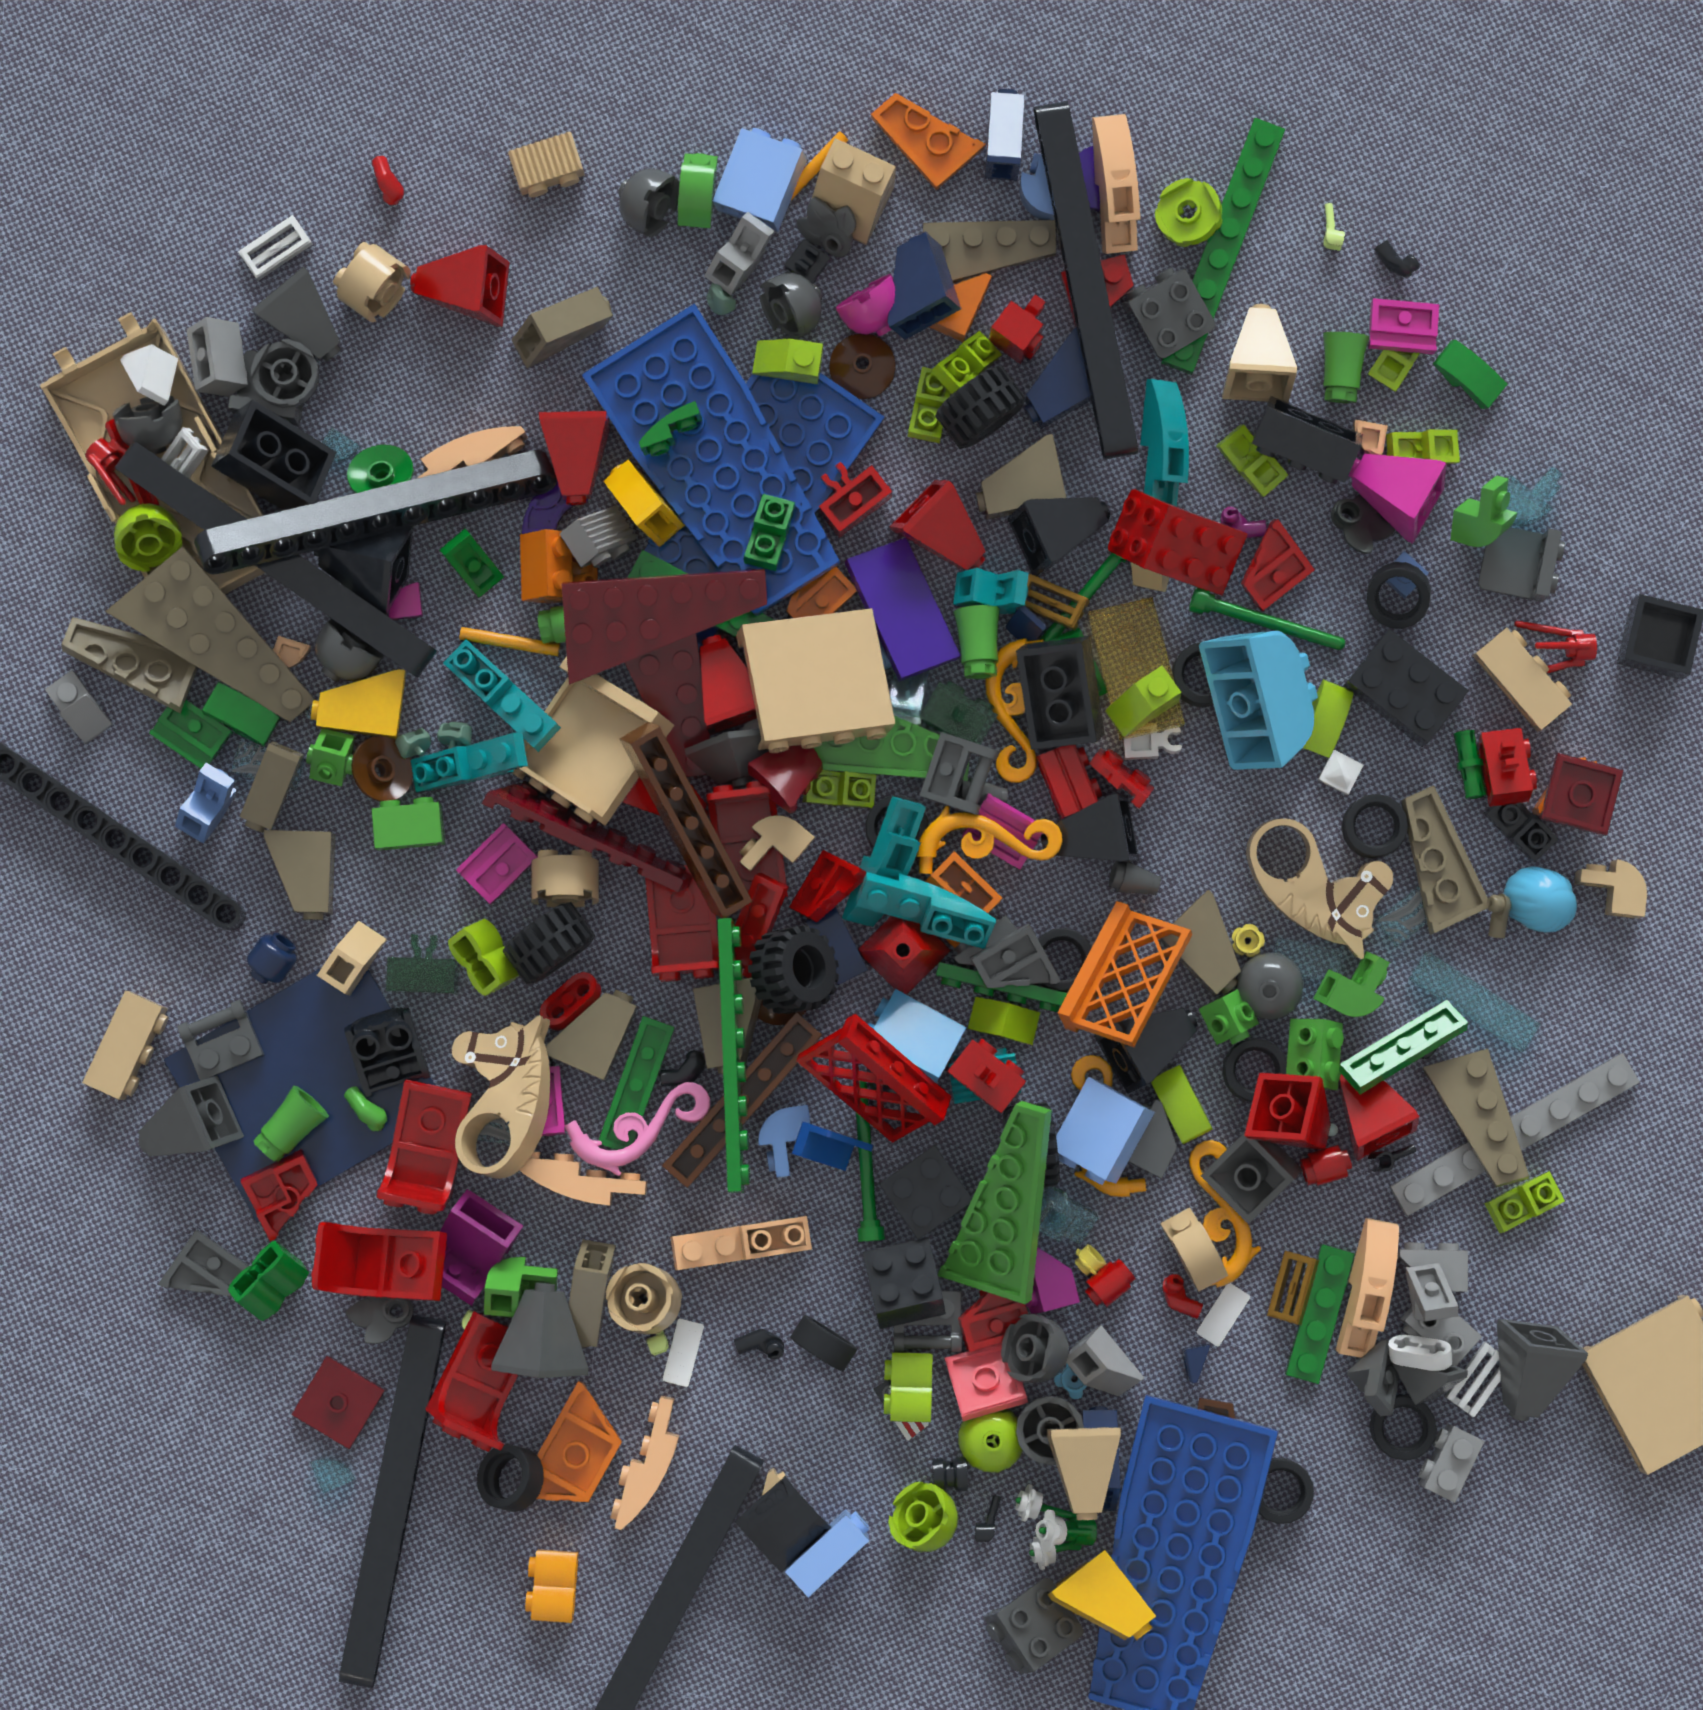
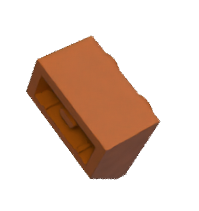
M544 529L520 534L522 601L563 603V582L598 580V569L593 564L580 567L561 538L560 533L562 531Z
M955 851L925 881L969 901L988 914L1003 899ZM944 938L954 949L960 944V942Z

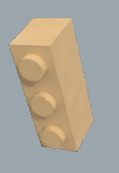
M1505 628L1476 652L1473 657L1533 728L1539 732L1572 705L1568 700L1571 694L1560 681L1554 683L1546 674L1549 668L1539 656L1532 657L1524 647L1528 644L1521 634L1516 630L1510 632L1508 628Z
M125 990L82 1083L118 1100H125L127 1095L132 1096L140 1081V1078L136 1077L142 1064L145 1066L148 1064L154 1052V1047L151 1046L155 1035H161L166 1027L169 1017L165 1014L168 1008Z

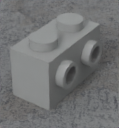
M205 317L187 329L196 392L228 397L248 385L239 323Z
M1411 1306L1400 1318L1406 1325L1403 1331L1407 1335L1448 1342L1451 1345L1452 1365L1457 1366L1482 1338L1459 1315L1458 1317L1441 1320H1415Z
M1447 1423L1445 1429L1441 1428L1436 1435L1433 1446L1436 1448L1430 1460L1426 1459L1419 1471L1418 1477L1421 1479L1418 1484L1455 1503L1485 1441Z

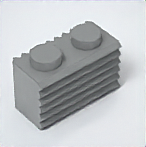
M612 506L576 519L560 533V536L581 568L590 564L597 568L606 563L611 557L615 561L626 555L631 550L628 545L636 540L637 534H633V529L629 528V523H626V518L622 517V512L618 511V506Z

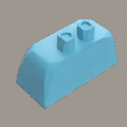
M1280 631L1237 634L1201 642L1199 649L1229 766L1233 770L1282 768L1304 747L1311 737L1314 727L1312 702L1318 698L1316 687L1311 682L1307 683L1304 672L1310 666L1308 655L1306 653H1299L1293 641Z

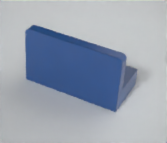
M802 1122L792 1154L846 1171L854 1146L872 1152L874 1145Z

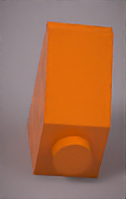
M985 273L955 284L954 287L961 310L929 328L964 342L990 286L992 276Z

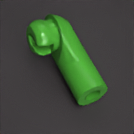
M356 1086L349 1088L345 1092V1099L357 1117L367 1124L370 1130L380 1131L385 1127L387 1115L384 1109L367 1100Z

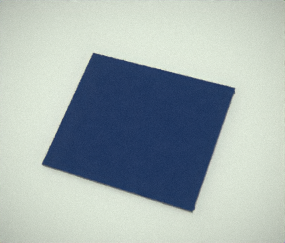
M319 968L247 1010L265 1055L217 1075L244 1137L216 1147L215 1150L257 1223L260 1221L240 1179L276 1162L268 1158L254 1144L253 1140L261 1133V1128L283 1103L293 1085L298 1086L311 1095L329 1115L326 1120L306 1135L289 1154L284 1155L286 1157L302 1149L318 1183L315 1189L388 1147L393 1142L404 1082L372 1093V1096L365 1097L386 1112L387 1122L380 1131L370 1130L367 1124L357 1117L344 1097L345 1092L354 1086L358 1087L365 1096L355 1069L344 1028L362 1017L391 1009L369 969L351 995L344 994L318 977L317 974L321 970ZM234 1019L201 1037L197 1040L198 1045L240 1028L238 1020ZM186 1047L164 1059L165 1066L169 1068L179 1088L200 1081ZM431 1076L427 1079L420 1077L412 1080L435 1085Z

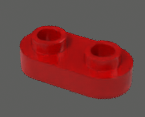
M587 972L573 975L542 1003L540 1016L543 1019L547 1018L550 1020V1029L557 1031L565 1029L600 997V983L593 975ZM589 990L584 996H582L584 991ZM564 1012V1014L557 1018L559 1013Z

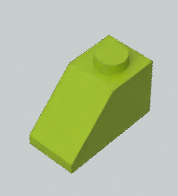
M796 339L757 341L752 375L818 384L823 344Z
M1162 665L1134 683L1105 710V713L1122 737L1125 738L1179 703L1181 691Z

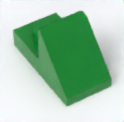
M463 529L439 549L449 564L478 598L504 578L503 574L466 529Z

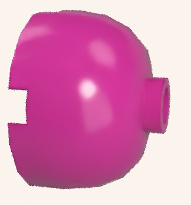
M891 274L874 280L868 284L867 288L860 292L859 290L836 306L839 317L849 329L864 335L876 332L878 336H882L892 330L887 322L888 314L895 299V285Z

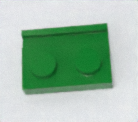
M187 700L184 703L181 714L166 707L154 728L149 732V734L200 769L206 763L210 765L233 734V731L218 721L204 715L202 710Z

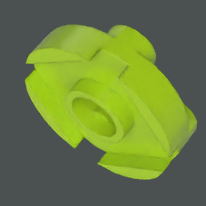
M1191 178L1180 179L1168 185L1162 191L1159 197L1161 200L1158 203L1157 209L1155 208V219L1159 229L1168 240L1180 247L1204 242L1221 227L1223 221L1222 204L1216 191L1208 183L1193 181ZM1187 205L1192 209L1197 207V211L1190 219L1180 217L1184 214L1183 208Z

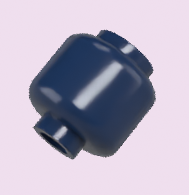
M279 933L262 935L247 956V963L252 969L250 972L251 976L263 984H267L268 981L273 983L282 982L297 961L294 943Z

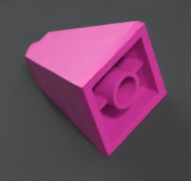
M1364 454L1361 460L1356 458L1348 476L1352 478V487L1406 541L1413 544L1444 490L1446 463L1441 460Z

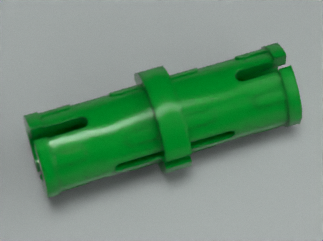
M1464 730L1454 733L1453 736L1459 760L1456 766L1457 770L1461 771L1465 799H1477L1487 796L1481 768L1484 766L1483 759L1479 757L1475 730Z

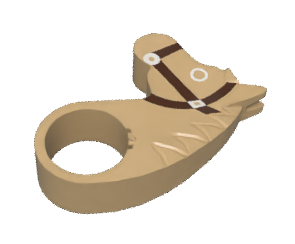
M1273 819L1258 826L1248 840L1246 856L1253 879L1263 895L1285 917L1306 931L1327 941L1346 945L1356 958L1363 959L1364 949L1362 940L1374 931L1372 928L1374 908L1393 884V872L1390 867L1382 861H1370L1360 867L1355 877H1343L1331 883L1327 878L1315 839L1303 824L1291 819ZM1276 826H1287L1294 829L1300 834L1306 846V858L1303 866L1296 873L1295 877L1289 878L1287 881L1268 875L1261 868L1257 859V846L1260 838L1266 831Z
M536 1016L526 1026L511 1022L509 1027H505L494 1034L467 1031L455 1039L452 1046V1055L455 1060L477 1069L490 1082L489 1088L462 1120L456 1133L455 1148L457 1156L461 1163L470 1171L490 1178H506L518 1172L534 1153L541 1139L549 1108L550 1066L544 1043L550 1025L549 1019ZM502 1118L506 1123L509 1121L508 1127L511 1141L506 1155L495 1165L484 1167L476 1151V1143L481 1130L495 1119Z

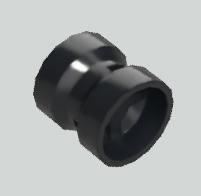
M956 1457L953 1462L945 1461L943 1458H932L934 1485H937L944 1491L951 1487H954L956 1491H968L967 1459L965 1457Z

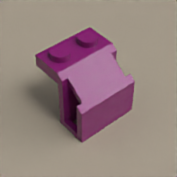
M466 1189L451 1209L440 1232L447 1233L442 1287L472 1306L485 1288L489 1270L496 1263H500L505 1253L508 1254L523 1225L469 1189Z

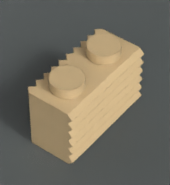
M571 132L508 151L522 196L529 194V197H538L548 192L547 187L560 184L561 187H569L577 184L580 181L579 177L585 176Z

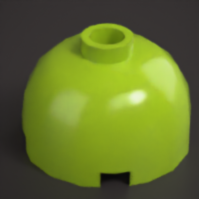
M151 503L138 504L126 510L119 517L114 527V546L123 564L130 569L148 572L150 567L161 565L182 547V533L173 514L165 508Z
M1005 1409L964 1422L962 1421L958 1431V1445L962 1456L967 1459V1462L972 1467L983 1472L998 1473L1010 1468L1020 1459L1023 1452L1016 1435L1018 1417L1010 1409ZM994 1434L992 1439H987L988 1436ZM997 1436L999 1437V1444H998V1445H997V1443L995 1442ZM987 1443H993L994 1447L988 1446Z
M915 1482L905 1487L896 1496L893 1502L896 1508L893 1517L889 1515L888 1523L891 1535L899 1544L920 1553L933 1552L944 1547L953 1538L957 1529L958 1514L955 1502L942 1488L932 1483Z

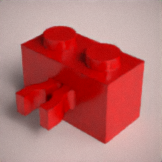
M1036 294L1025 309L1010 301L991 326L989 340L994 346L1019 364L1026 357L1031 360L1042 346L1041 342L1044 336L1041 333L1044 324L1036 318L1045 308L1046 302Z
M839 462L835 468L841 473V481L845 485L843 488L837 481L830 480L826 473L821 476L822 482L828 488L835 490L836 493L819 505V513L838 538L842 537L892 498V490L872 465L851 481L848 478L847 469L842 462Z
M1514 728L1482 732L1477 747L1479 757L1483 759L1484 766L1481 768L1489 807L1529 802L1533 790L1537 789V778L1534 769L1529 770L1527 759L1531 757V748L1528 738L1523 739L1522 729Z
M972 1039L948 1069L947 1073L1001 1114L1026 1083V1080L1021 1077L1024 1071L1009 1059L1005 1064L994 1056L997 1050L984 1039H981L978 1043Z

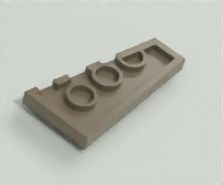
M1055 220L923 223V233L926 231L941 245L953 283L976 275L989 274L1002 268L1015 267L1056 255Z
M72 617L61 644L63 652L180 714L198 669L197 666L146 636Z
M1433 785L1401 800L1402 808L1407 817V831L1429 934L1432 935L1487 909L1488 898L1435 786Z
M1481 1050L1423 1067L1425 1075L1431 1081L1443 1104L1453 1116L1459 1130L1471 1145L1474 1154L1495 1188L1529 1179L1528 1170L1489 1050Z

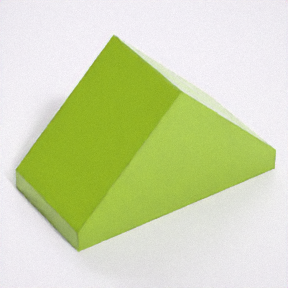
M975 996L967 1029L1033 1045L1040 1012L1006 1002Z

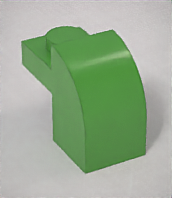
M685 153L680 174L677 226L711 228L714 209L712 200L714 198L718 156L702 153Z
M1496 475L1482 487L1480 501L1468 498L1454 510L1451 541L1472 547H1483L1494 542L1513 525L1517 512L1506 509L1510 501V493L1507 492L1508 478Z
M1365 951L1364 958L1361 959L1351 980L1328 969L1313 999L1347 1016L1361 1017L1375 1011L1385 999L1376 994L1375 990L1385 980L1387 967L1390 962Z
M513 1257L496 1263L487 1275L484 1294V1315L513 1317L525 1290L535 1289V1283L555 1284V1290L557 1291L558 1269L526 1266V1257Z

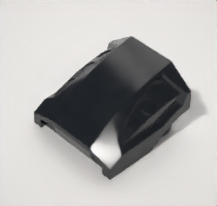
M391 1008L362 1017L344 1028L365 1097L372 1096V1093L403 1083L406 1079L430 1078L429 1068L409 1008Z
M786 1476L778 1481L735 1521L780 1572H783L816 1540L832 1528L800 1495Z

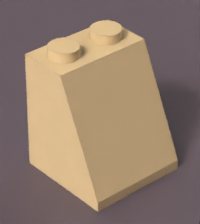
M835 138L820 168L812 198H819L835 212L843 206H849L856 220V228L852 233L853 239L867 245L895 187L896 166Z

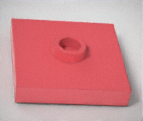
M1002 1342L972 1352L966 1351L945 1357L963 1422L1028 1403L1023 1382L1012 1378L1007 1372H1011L1008 1363L1002 1361Z

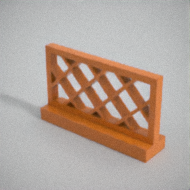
M1116 901L1057 1012L1065 1029L1076 1033L1081 1029L1135 1047L1193 935L1191 930L1131 911L1128 904ZM1136 923L1149 927L1150 934L1132 941L1130 934ZM1170 934L1179 937L1175 946L1165 950L1161 949L1158 939ZM1154 941L1159 952L1140 959L1136 948ZM1132 950L1136 962L1117 968L1115 962L1118 956ZM1162 960L1164 964L1162 972L1147 978L1143 967ZM1140 969L1144 980L1125 988L1121 976ZM1118 978L1122 989L1103 997L1101 989L1104 983ZM1148 988L1150 995L1147 1001L1133 1007L1129 995ZM1125 997L1129 1009L1111 1016L1107 1004ZM1103 1006L1107 1018L1095 1023L1085 1020L1090 1011ZM1133 1016L1135 1024L1129 1035L1116 1031L1115 1023Z

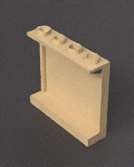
M872 608L743 624L740 627L736 637L738 648L744 647L761 735L758 750L769 749L770 753H779L788 750L789 746L802 745L803 749H810L822 745V742L834 740L835 744H846L854 741L855 737L867 736V740H877L886 737L887 733L895 725Z
M566 656L559 667L568 674ZM597 674L570 685L567 678L544 711L561 729L539 752L524 740L528 766L514 769V772L511 773L521 780L527 775L531 778L528 784L543 794L549 789L553 792L551 798L566 809L571 804L577 807L574 813L591 824L593 819L606 826L639 778L619 739L647 722L660 726L664 736L667 737L674 724L658 711Z
M1687 1295L1677 1296L1678 1300L1603 1341L1591 1347L1585 1346L1583 1348L1588 1353V1356L1582 1366L1641 1473L1646 1475L1703 1445V1321L1701 1319L1703 1317V1310L1695 1298L1690 1299Z

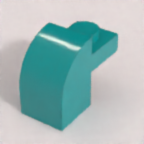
M979 568L957 572L953 605L959 607L990 605L1000 608L999 614H1013L1016 612V607L1025 606V600L1028 595L1029 573L1016 570L995 574Z

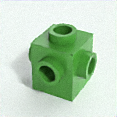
M322 728L315 745L311 744L307 753L306 764L311 765L309 778L342 787L347 774L353 775L351 764L355 736Z
M1238 989L1199 1008L1208 1031L1213 1036L1217 1045L1228 1039L1232 1045L1250 1036L1248 1029L1259 1024L1250 1005L1242 1001Z

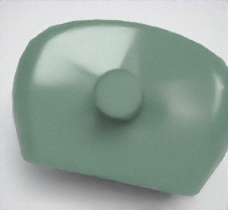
M712 282L706 296L711 310L717 315H726L734 311L736 300L732 295L722 290L720 285Z
M463 722L442 723L437 732V739L440 743L449 745L448 749L456 746L471 745L472 727Z
M419 728L416 731L398 736L395 744L403 758H409L417 754L422 757L431 745V737L427 731Z

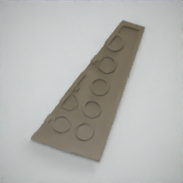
M184 546L105 611L289 722L313 703V700H316Z

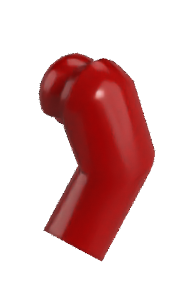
M377 156L372 160V167L378 186L383 192L382 198L388 205H397L400 199L404 197V187L392 173L387 158L385 156Z
M1169 1275L1162 1284V1291L1168 1307L1198 1319L1203 1303L1186 1296L1183 1286L1184 1280L1180 1275Z

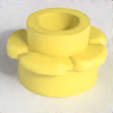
M1245 924L1242 928L1238 927L1232 934V940L1234 941L1232 947L1239 955L1245 954L1247 957H1253L1259 954L1260 948L1265 943L1263 933L1259 932L1258 927L1253 924ZM1247 937L1250 938V939H1251V943H1250V944H1246V943H1245V938H1247Z
M1087 1244L1082 1250L1079 1248L1076 1250L1078 1258L1075 1260V1264L1085 1275L1089 1276L1091 1273L1096 1275L1097 1271L1106 1265L1104 1258L1091 1245Z

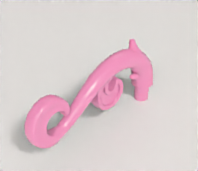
M685 1082L670 1091L649 1125L637 1113L620 1115L615 1120L613 1127L616 1137L621 1141L628 1142V1132L631 1130L636 1131L638 1137L631 1145L619 1150L612 1151L599 1148L598 1146L602 1145V1142L591 1140L587 1133L583 1134L576 1120L565 1125L564 1128L571 1139L570 1146L582 1160L620 1176L619 1166H624L638 1159L655 1142L672 1105L679 1096L691 1094L695 1099V1107L689 1112L681 1111L677 1108L675 1110L676 1117L688 1123H696L701 1121L710 1110L709 1094L701 1085L694 1082Z

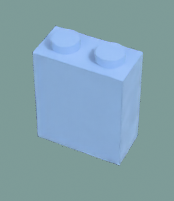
M741 128L712 201L717 211L740 219L749 212L771 229L778 232L799 177L806 164V155L803 149H801V145L793 140L784 138L781 142L770 138L771 135L761 129L752 128V131Z
M1088 1077L1056 1135L1059 1161L1074 1169L1077 1164L1087 1170L1086 1177L1103 1185L1104 1181L1116 1184L1155 1112L1103 1082Z
M845 1509L830 1523L832 1528L825 1532L785 1569V1573L808 1598L869 1542V1534L867 1533L869 1525L856 1511L850 1514Z

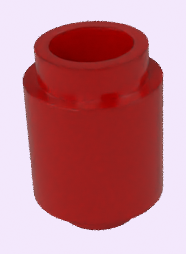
M1338 1145L1308 1153L1306 1155L1307 1158L1299 1160L1307 1185L1315 1184L1320 1186L1348 1177L1347 1170L1352 1169V1163L1347 1150L1341 1151Z
M1118 1258L1114 1263L1109 1261L1097 1271L1096 1275H1092L1085 1282L1088 1288L1084 1292L1097 1307L1102 1303L1107 1308L1131 1288L1130 1284L1136 1278Z

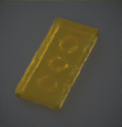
M1153 597L1088 612V619L1110 705L1134 683L1162 665L1174 681ZM1180 702L1125 738L1122 737L1116 728L1119 741L1184 726L1185 722Z

